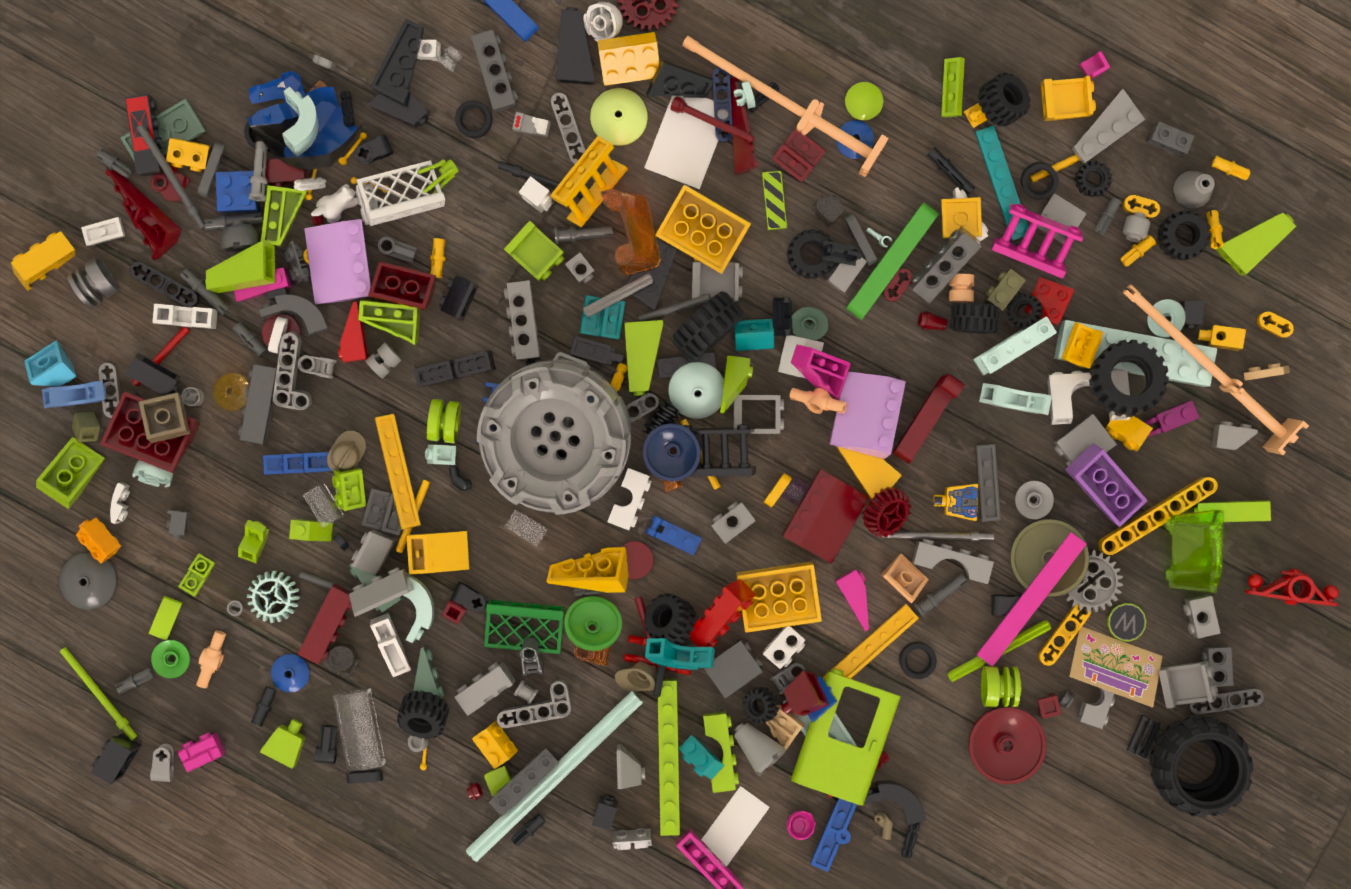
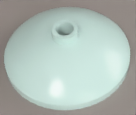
M687 363L676 370L670 380L668 390L670 401L679 410L678 412L686 417L694 419L708 417L721 407L724 378L715 367L708 363ZM700 390L702 393L700 396H696L694 392Z

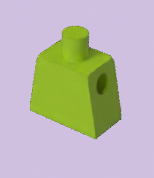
M292 719L288 727L280 725L263 746L260 753L293 769L298 763L305 741V736L299 733L303 723Z

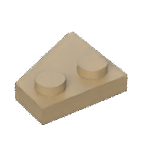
M1271 364L1268 365L1269 369L1261 370L1260 366L1248 368L1249 372L1244 373V378L1246 381L1290 373L1289 365Z
M779 704L776 706L779 708V711L776 712V717L767 721L766 724L770 727L773 737H777L780 745L787 750L805 723L792 713L785 714Z

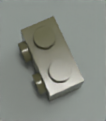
M1012 269L1003 270L997 278L999 282L995 287L991 286L985 294L987 297L984 302L999 307L1000 312L1006 308L1026 281Z

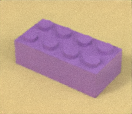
M1094 443L1065 469L1106 517L1118 527L1122 526L1148 501L1108 454Z

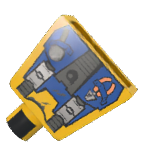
M978 484L945 487L944 495L933 496V506L944 507V514L977 521Z

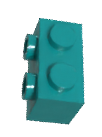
M693 735L679 748L683 753L682 758L688 764L692 763L695 766L693 770L701 777L705 775L712 780L725 766L701 740Z

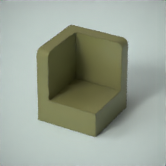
M78 412L74 414L72 429L78 442L97 441L100 425L94 412Z

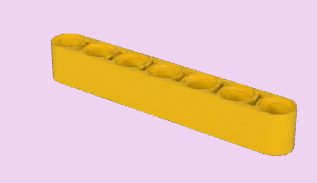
M1211 477L1198 478L1102 537L1098 542V549L1100 552L1108 555L1119 552L1213 494L1218 487L1217 481ZM1206 480L1210 484L1207 491L1203 489V483ZM1191 490L1194 496L1193 499L1189 501L1186 497V494L1188 491ZM1172 501L1177 502V508L1174 511L1170 508ZM1156 511L1161 513V518L1158 521L1154 519ZM1143 521L1145 527L1143 530L1139 531L1137 528L1138 522ZM1126 530L1129 534L1128 539L1123 541L1121 534ZM1107 541L1112 542V548L1109 551H1106L1104 547Z

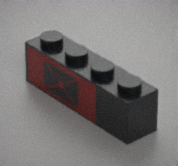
M149 94L125 97L136 173L142 177L163 174V169L136 128L144 124L161 151L163 141L158 133L160 122L155 114L157 110L156 100Z

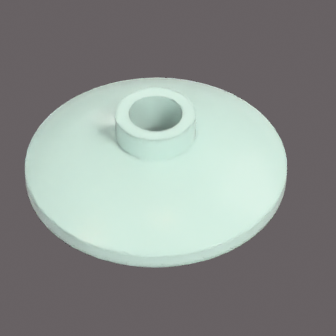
M1165 299L1153 305L1166 319L1171 316L1170 322L1179 331L1183 328L1186 316L1183 307L1178 302ZM1148 315V326L1155 335L1164 338L1171 337Z

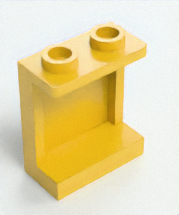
M1090 76L1054 81L1052 79H1044L1040 83L1044 121L1090 117L1093 115V111L1096 110L1095 100H1092L1094 83L1090 80Z

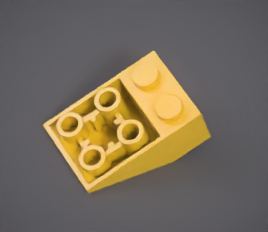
M467 531L407 535L409 574L470 569Z

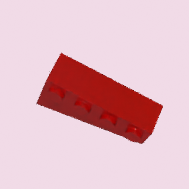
M741 579L725 586L722 589L723 593L718 595L713 601L714 604L703 613L705 617L702 616L693 625L694 631L690 632L691 636L689 638L697 647H714L718 643L717 638L720 635L724 636L730 628L728 626L731 622L735 623L742 616L740 612L743 609L747 610L754 603L752 599L756 594Z

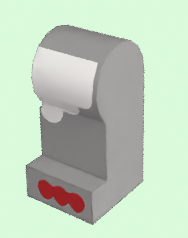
M516 112L512 129L517 133L547 138L551 122Z

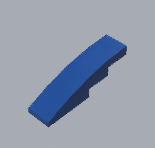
M329 452L262 455L263 475L332 471L327 463Z

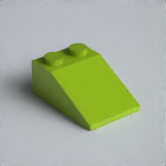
M72 437L36 480V488L69 509L84 491L105 458Z

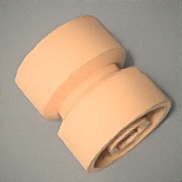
M956 274L949 282V286L952 287L949 291V302H974V291L971 290V287L974 286V275Z

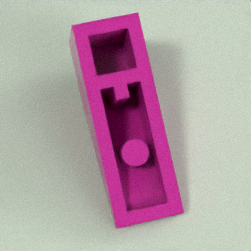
M284 267L275 269V283L235 290L236 302L266 295V292L284 287L287 289L293 288L288 269Z
M853 569L837 578L835 582L862 628L867 631L869 630L866 586L864 584L866 579L861 571L857 572L856 569Z

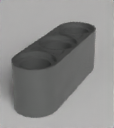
M649 393L626 405L627 411L632 406H636L639 409L638 416L631 417L629 415L630 424L658 407L659 400L656 395ZM647 397H653L656 400L654 407L648 408L645 405Z

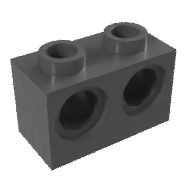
M1157 122L1153 125L1146 143L1183 157L1188 154L1195 136L1162 122Z
M1227 645L1204 646L1203 652H1201V661H1208L1214 673L1220 672L1218 680L1212 678L1213 685L1217 687L1234 686L1231 647ZM1215 652L1219 653V659L1217 661H1213L1212 656Z

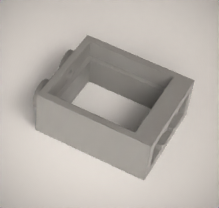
M738 395L734 400V428L742 424V400H775V429H755L751 434H780V430H784V418H780V411H784V399H780L781 395Z

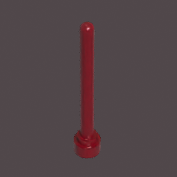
M678 96L672 101L670 109L678 114L685 112L747 142L752 143L754 141L753 135L688 106L685 100Z

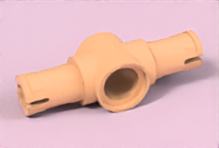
M792 388L790 392L791 400L805 403L810 411L817 414L822 413L823 410H832L844 414L847 409L846 402L833 399L822 388H815L814 391L808 392Z
M216 630L210 646L202 651L199 658L201 672L196 683L197 686L207 688L212 673H215V670L217 671L220 668L224 657L221 654V647L226 633Z

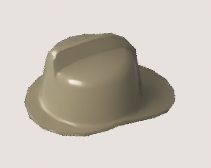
M356 431L342 433L328 453L327 463L332 471L339 470L341 472L355 469L366 450L364 437Z
M637 662L631 668L619 670L615 674V680L621 688L630 692L654 690L655 672L657 669L655 665Z

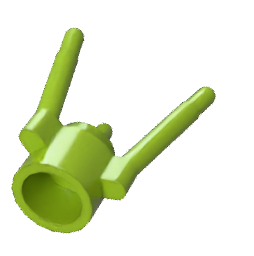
M443 159L436 164L417 171L418 174L441 167L439 169L441 176L423 190L424 193H427L445 179L439 185L440 189H442L459 172L451 159L447 162Z

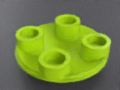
M860 82L848 90L845 97V106L854 119L870 120L880 113L883 107V96L879 88L874 84Z

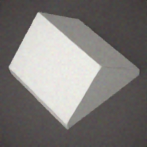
M792 335L786 336L778 372L805 378L791 364L796 344L822 352L824 343Z

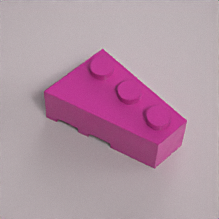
M796 344L791 364L815 388H822L832 398L839 400L851 363Z

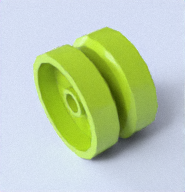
M432 399L427 422V440L439 441L443 432L444 442L456 443L461 422V402L449 401L445 410L443 400Z

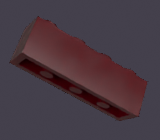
M335 583L332 585L298 655L316 664L327 659L330 653L328 647L330 643H335L339 635L336 631L339 626L343 627L347 619L344 616L347 609H352L349 594L352 593L351 591Z

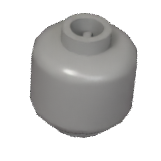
M1135 212L1134 215L1126 217L1123 234L1127 240L1141 242V240L1147 238L1151 222L1145 218V214Z

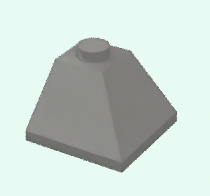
M618 744V789L641 785L642 779H645V768H641V762L622 744Z

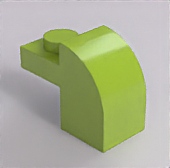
M248 520L245 525V536L238 547V557L257 563L268 538L269 529H266V526L258 521Z

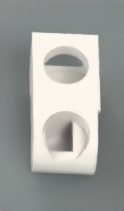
M422 40L417 59L440 61L441 43L437 40Z

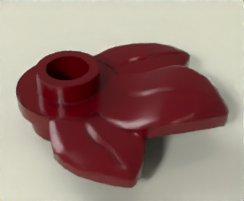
M170 166L185 189L190 180L185 175L177 173L178 167ZM165 173L156 174L152 177L151 187L153 190L161 193L168 201L177 202L181 200ZM160 180H163L164 185L161 187L158 186V182Z

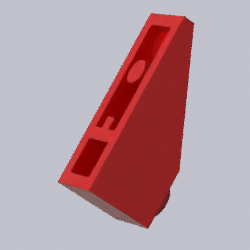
M357 301L352 304L340 341L341 348H338L339 358L343 359L344 363L362 361L369 358L364 325L359 320L360 303Z

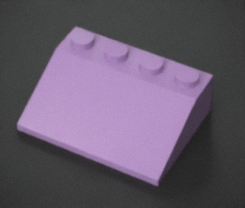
M362 219L304 228L315 305L373 298L368 296L371 282Z
M848 371L839 401L846 402L847 409L844 414L836 412L830 445L882 459L891 455L906 381L888 376Z

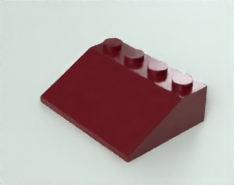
M123 392L100 445L174 473L193 441L200 423L196 419L187 416L190 434L151 443L146 437L139 402L145 399Z
M819 469L782 536L832 564L869 497Z

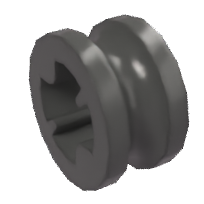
M1065 689L1058 699L1059 704H1063L1064 708L1067 709L1072 704L1075 694H1070L1069 690Z

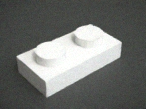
M119 217L81 227L86 246L88 247L125 237L121 218Z

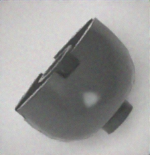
M243 220L232 221V225L226 227L221 234V248L223 251H242V249L249 248L260 242L256 229L249 224H244Z

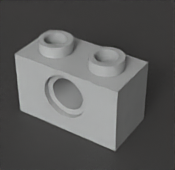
M734 502L727 508L729 511L726 514L722 515L720 513L712 519L714 523L711 526L725 544L756 521L742 502L739 504ZM730 516H735L738 520L737 524L733 527L727 525V518Z
M1206 594L1184 599L1185 605H1183L1185 615L1189 618L1188 630L1193 637L1199 639L1220 634L1211 595ZM1203 612L1204 619L1199 622L1197 615Z

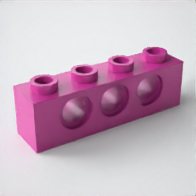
M691 828L676 841V846L717 889H743V883Z

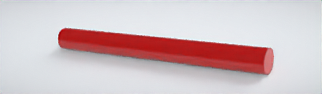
M183 326L152 361L160 364L190 330ZM136 380L132 381L137 387L141 384Z

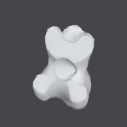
M348 184L343 185L334 194L323 196L316 204L317 209L312 211L311 215L320 216L323 214L329 223L338 222L341 219L342 211L358 205V198H354L355 191Z

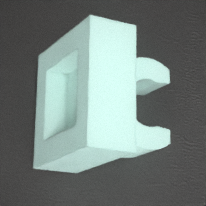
M750 82L742 83L743 90H735L734 96L742 97L736 100L737 106H743L746 103L748 109L755 107L754 95Z

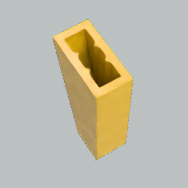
M836 446L869 498H873L875 493L880 492V489L892 488L902 476L882 458Z

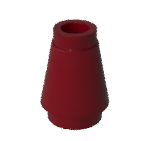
M926 311L919 314L917 325L923 330L945 331L947 319Z

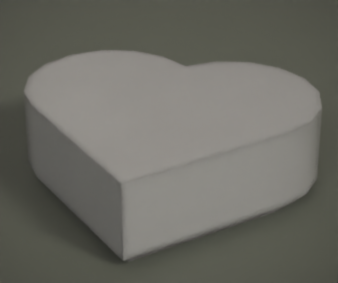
M314 55L312 60L313 63L331 71H334L337 65L317 55Z

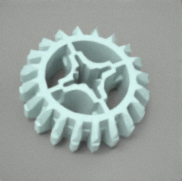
M272 571L271 575L269 572H265L264 577L258 575L259 581H252L255 587L250 586L248 588L249 591L253 592V594H247V598H252L248 605H254L251 612L258 611L256 617L259 618L263 615L262 619L264 622L268 618L270 623H274L275 618L278 622H281L282 616L288 619V612L293 614L295 611L292 607H298L299 605L294 602V600L300 599V596L294 595L299 589L292 588L296 582L289 583L290 576L283 579V572H280L278 577L277 571ZM266 582H275L271 590L261 589ZM282 586L287 591L288 599L281 593ZM275 593L274 596L277 597V599L273 600L272 602V597L269 594ZM259 595L266 601L265 608L260 602ZM276 603L286 604L280 612H271Z

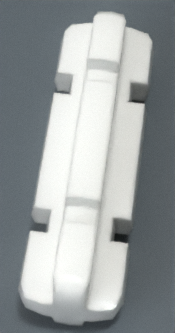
M321 177L299 179L294 182V189L298 191L324 189L326 187V180Z

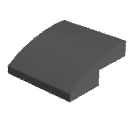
M370 488L361 525L400 535L401 527L393 494Z

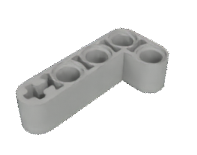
M295 331L288 332L281 338L273 401L279 407L304 410L312 404L313 397L307 391L295 389L302 343L300 334ZM291 336L292 340H295V343L291 344V342L288 341V338H290ZM286 355H290L293 358L292 364L285 362ZM283 374L289 375V383H285L282 380ZM280 393L287 395V402L280 400ZM299 396H304L306 398V405H301L299 403Z
M557 679L552 683L550 688L552 700L502 709L497 716L498 725L502 728H510L568 716L572 709V703L567 682L563 679ZM557 684L563 685L564 692L557 693L554 690V686ZM565 703L568 706V710L566 712L559 711L558 704ZM542 706L547 707L549 714L546 716L541 715L539 708ZM527 710L530 713V718L523 719L520 716V712ZM516 711V717L510 718L508 722H506L505 719L502 720L504 714H506L507 717L514 716V712Z

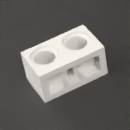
M791 626L783 627L762 653L779 669L783 666L786 668L793 660L791 656L795 652L799 653L804 648L805 639ZM790 635H794L797 638L796 643L793 645L786 643V639ZM782 650L784 652L783 658L775 659L773 656L774 652Z

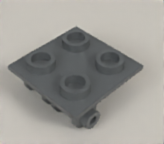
M291 241L284 248L283 258L290 268L288 271L290 280L294 281L295 286H297L301 281L302 283L310 281L309 277L311 276L308 267H306L307 264H300V262L305 261L302 258V248L298 244L294 245L293 241Z

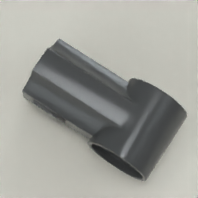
M383 237L378 242V248L384 255L413 264L418 250L417 247L390 237ZM387 241L392 242L393 245L390 251L383 250V244Z

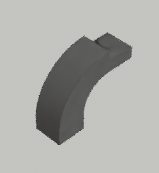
M275 296V305L268 303L262 305V309L259 310L261 320L282 313L296 315L304 323L309 337L327 331V325L318 308L310 301L299 296Z

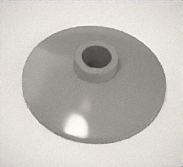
M1039 481L1024 483L1018 489L1015 496V504L1018 511L1029 519H1040L1046 516L1051 511L1054 503L1051 489ZM1032 496L1036 498V502L1033 504L1030 502Z

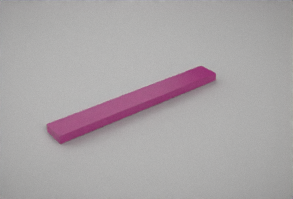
M1072 532L1067 535L978 651L977 656L993 667L1086 546L1084 541Z

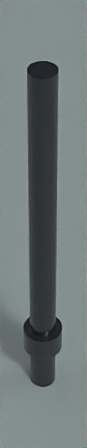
M500 161L498 169L512 173V176L518 178L521 176L529 179L531 176L540 184L554 189L560 184V182L524 170L523 167L518 165L513 166ZM580 191L576 195L579 198L584 197ZM604 199L600 205L607 207L609 200Z

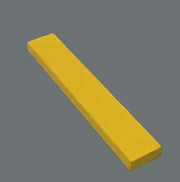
M390 414L376 417L375 423L401 530L420 526L395 416Z
M905 603L833 668L843 671L844 676L852 678L918 620L919 617Z

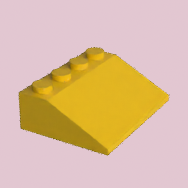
M684 185L655 236L722 274L752 223L689 186Z
M812 561L736 572L737 580L741 579L756 594L752 599L754 603L747 610H742L745 633L822 621Z

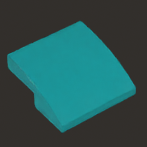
M585 295L583 308L601 298ZM618 301L590 317H587L584 311H582L579 333L619 339L625 301Z

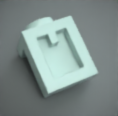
M428 445L425 451L427 464L455 465L456 446Z

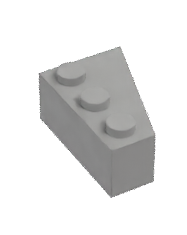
M495 662L487 668L489 672L484 675L482 673L478 674L472 679L473 683L468 687L464 684L456 690L458 694L454 698L467 716L515 683L516 679L504 662L500 664Z

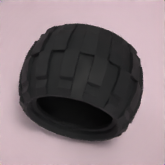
M1191 716L1186 717L1183 721L1177 720L1167 726L1168 730L1163 735L1159 734L1155 740L1156 746L1154 751L1150 753L1149 764L1152 766L1151 778L1160 796L1180 812L1197 817H1206V815L1217 816L1226 813L1227 809L1231 806L1236 807L1243 800L1241 797L1245 791L1250 789L1252 783L1250 775L1254 770L1253 759L1248 754L1249 748L1243 737L1234 728L1212 717ZM1201 741L1213 750L1216 757V766L1213 774L1206 781L1190 784L1182 781L1177 776V764L1181 754L1189 745Z

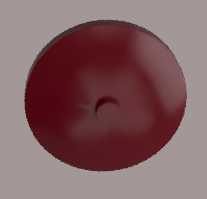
M1010 706L998 707L984 713L975 722L969 735L968 749L974 766L987 779L999 784H1016L1033 776L1042 765L1046 754V738L1041 725L1026 711Z

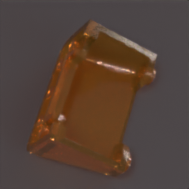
M616 189L601 191L604 205L611 212L617 211L623 218L628 244L618 247L615 252L617 267L624 275L657 267L660 263V253L649 204L645 196L639 193Z

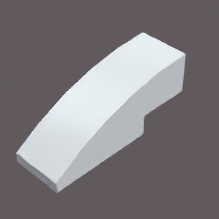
M389 613L371 619L370 627L378 641V647L392 676L395 677L410 671L411 667Z

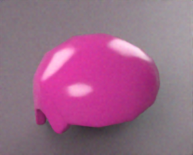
M799 810L794 811L788 817L786 826L789 834L794 839L804 840L813 834L816 822L811 813Z

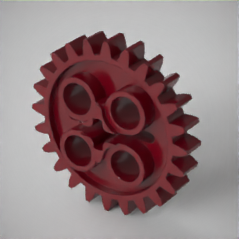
M617 0V4L622 5L619 7V11L624 12L622 15L623 19L629 18L627 20L628 25L634 22V29L641 26V32L644 31L645 27H648L649 32H651L652 27L659 31L660 24L665 28L666 20L672 22L670 15L676 16V12L673 9L679 8V5L674 3L679 0H651L650 4L645 0ZM661 2L666 7L663 10H657L655 5ZM634 3H639L637 6H632ZM643 8L647 10V14L639 16L637 11Z

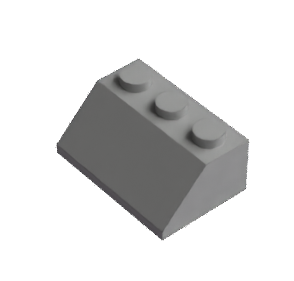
M395 568L389 571V576L383 579L380 575L371 579L372 584L364 586V584H360L352 588L354 592L350 593L349 597L354 616L356 617L413 591L414 588L406 570Z

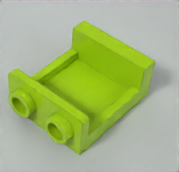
M531 221L504 248L511 257L539 282L542 279L545 281L552 272L550 270L554 265L559 266L565 259L563 257L565 252L544 235Z

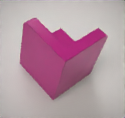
M1101 51L1079 64L1085 76H1090V80L1110 68Z

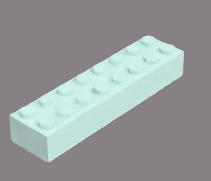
M1061 321L1054 359L1066 361L1061 359L1074 326V321ZM1081 323L1094 330L1103 332L1102 341L1097 349L1095 360L1113 343L1117 344L1121 340H1126L1127 342L1131 339L1137 340L1138 344L1145 342L1148 343L1147 347L1149 349L1154 347L1158 350L1156 352L1158 357L1163 356L1165 360L1163 365L1167 366L1169 371L1166 373L1169 381L1201 387H1209L1211 385L1212 374L1175 340ZM1194 344L1215 364L1217 348ZM1120 362L1113 368L1145 376L1137 365L1130 362Z

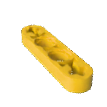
M1077 604L1070 609L1039 651L1038 658L1042 664L1050 666L1057 661L1089 618L1091 610L1089 613L1080 614L1078 618L1081 620L1078 622L1077 619L1071 616L1072 614L1074 616L1078 615L1079 605ZM1070 620L1075 622V629L1073 631H1067L1065 628V624ZM1057 636L1063 637L1064 643L1062 646L1058 647L1054 644V639ZM1049 645L1058 650L1057 653L1055 651H1052V653L1050 654V656L1052 657L1051 660L1047 659L1046 661H1044L1045 657L1043 656V654H1048L1052 650L1048 648Z

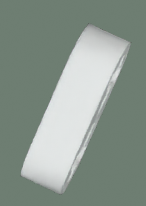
M277 317L268 346L269 352L279 354L281 338L286 334L288 327L287 318Z

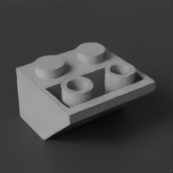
M376 529L365 533L360 542L363 544L361 549L356 550L351 559L354 561L352 566L373 575L379 574L396 540Z

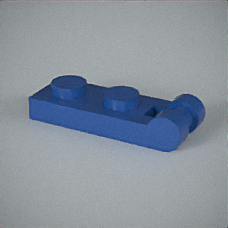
M653 515L651 519L653 522L650 528H647L646 533L694 556L702 538ZM659 525L665 527L662 533L657 531Z

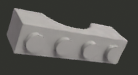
M923 539L922 542L917 541L911 563L933 569L938 562L944 559H955L964 567L966 578L988 584L994 564L993 561L989 560V556L978 554V557L971 556V551L960 549L959 552L953 551L952 546L941 544V547L934 545V541Z

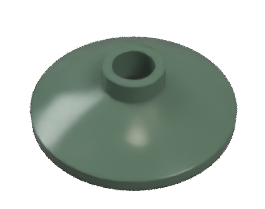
M800 308L791 317L793 334L797 337L818 340L828 330V318L817 308Z

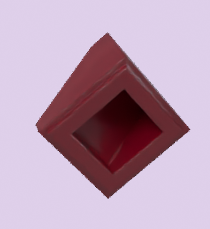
M449 600L441 616L458 625L466 612V608Z

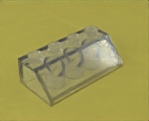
M371 688L333 695L347 770H366L383 766L386 762Z

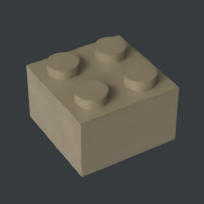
M179 393L139 402L146 437L151 443L190 434L183 398Z

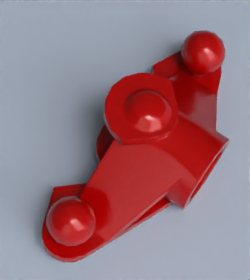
M1298 569L1281 571V574L1286 575L1259 591L1258 588L1263 585V579L1260 575L1252 574L1247 580L1250 590L1245 589V593L1284 600L1288 605L1308 603L1338 607L1339 604L1334 602V599L1339 595V590L1336 586H1326L1322 594L1308 577V574H1303ZM1298 580L1301 584V589L1294 595L1292 587ZM1279 588L1281 595L1270 592Z

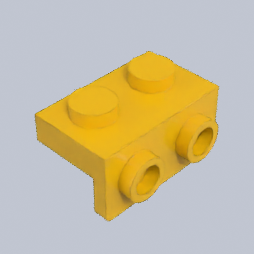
M1075 322L1061 359L1080 367L1091 368L1097 349L1102 341L1103 332Z
M497 721L491 723L472 738L494 769L508 761L518 752L514 743L509 739L502 727L498 725Z

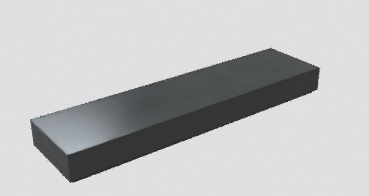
M995 444L975 445L981 522L1000 521Z

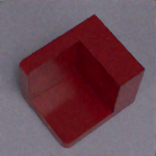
M1049 693V696L1037 699L1038 714L1042 719L1061 715L1057 695Z

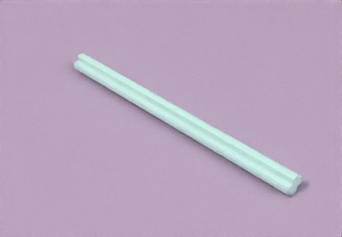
M631 691L558 761L559 763L476 839L467 848V854L475 862L482 858L643 703L636 693Z

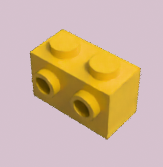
M170 138L166 161L171 162L170 166L182 168L183 165L190 166V170L202 172V169H205L207 166L211 145Z
M1135 416L1131 417L1130 420H1111L1105 428L1112 439H1118L1124 443L1123 445L1127 449L1135 451L1139 450L1153 429Z

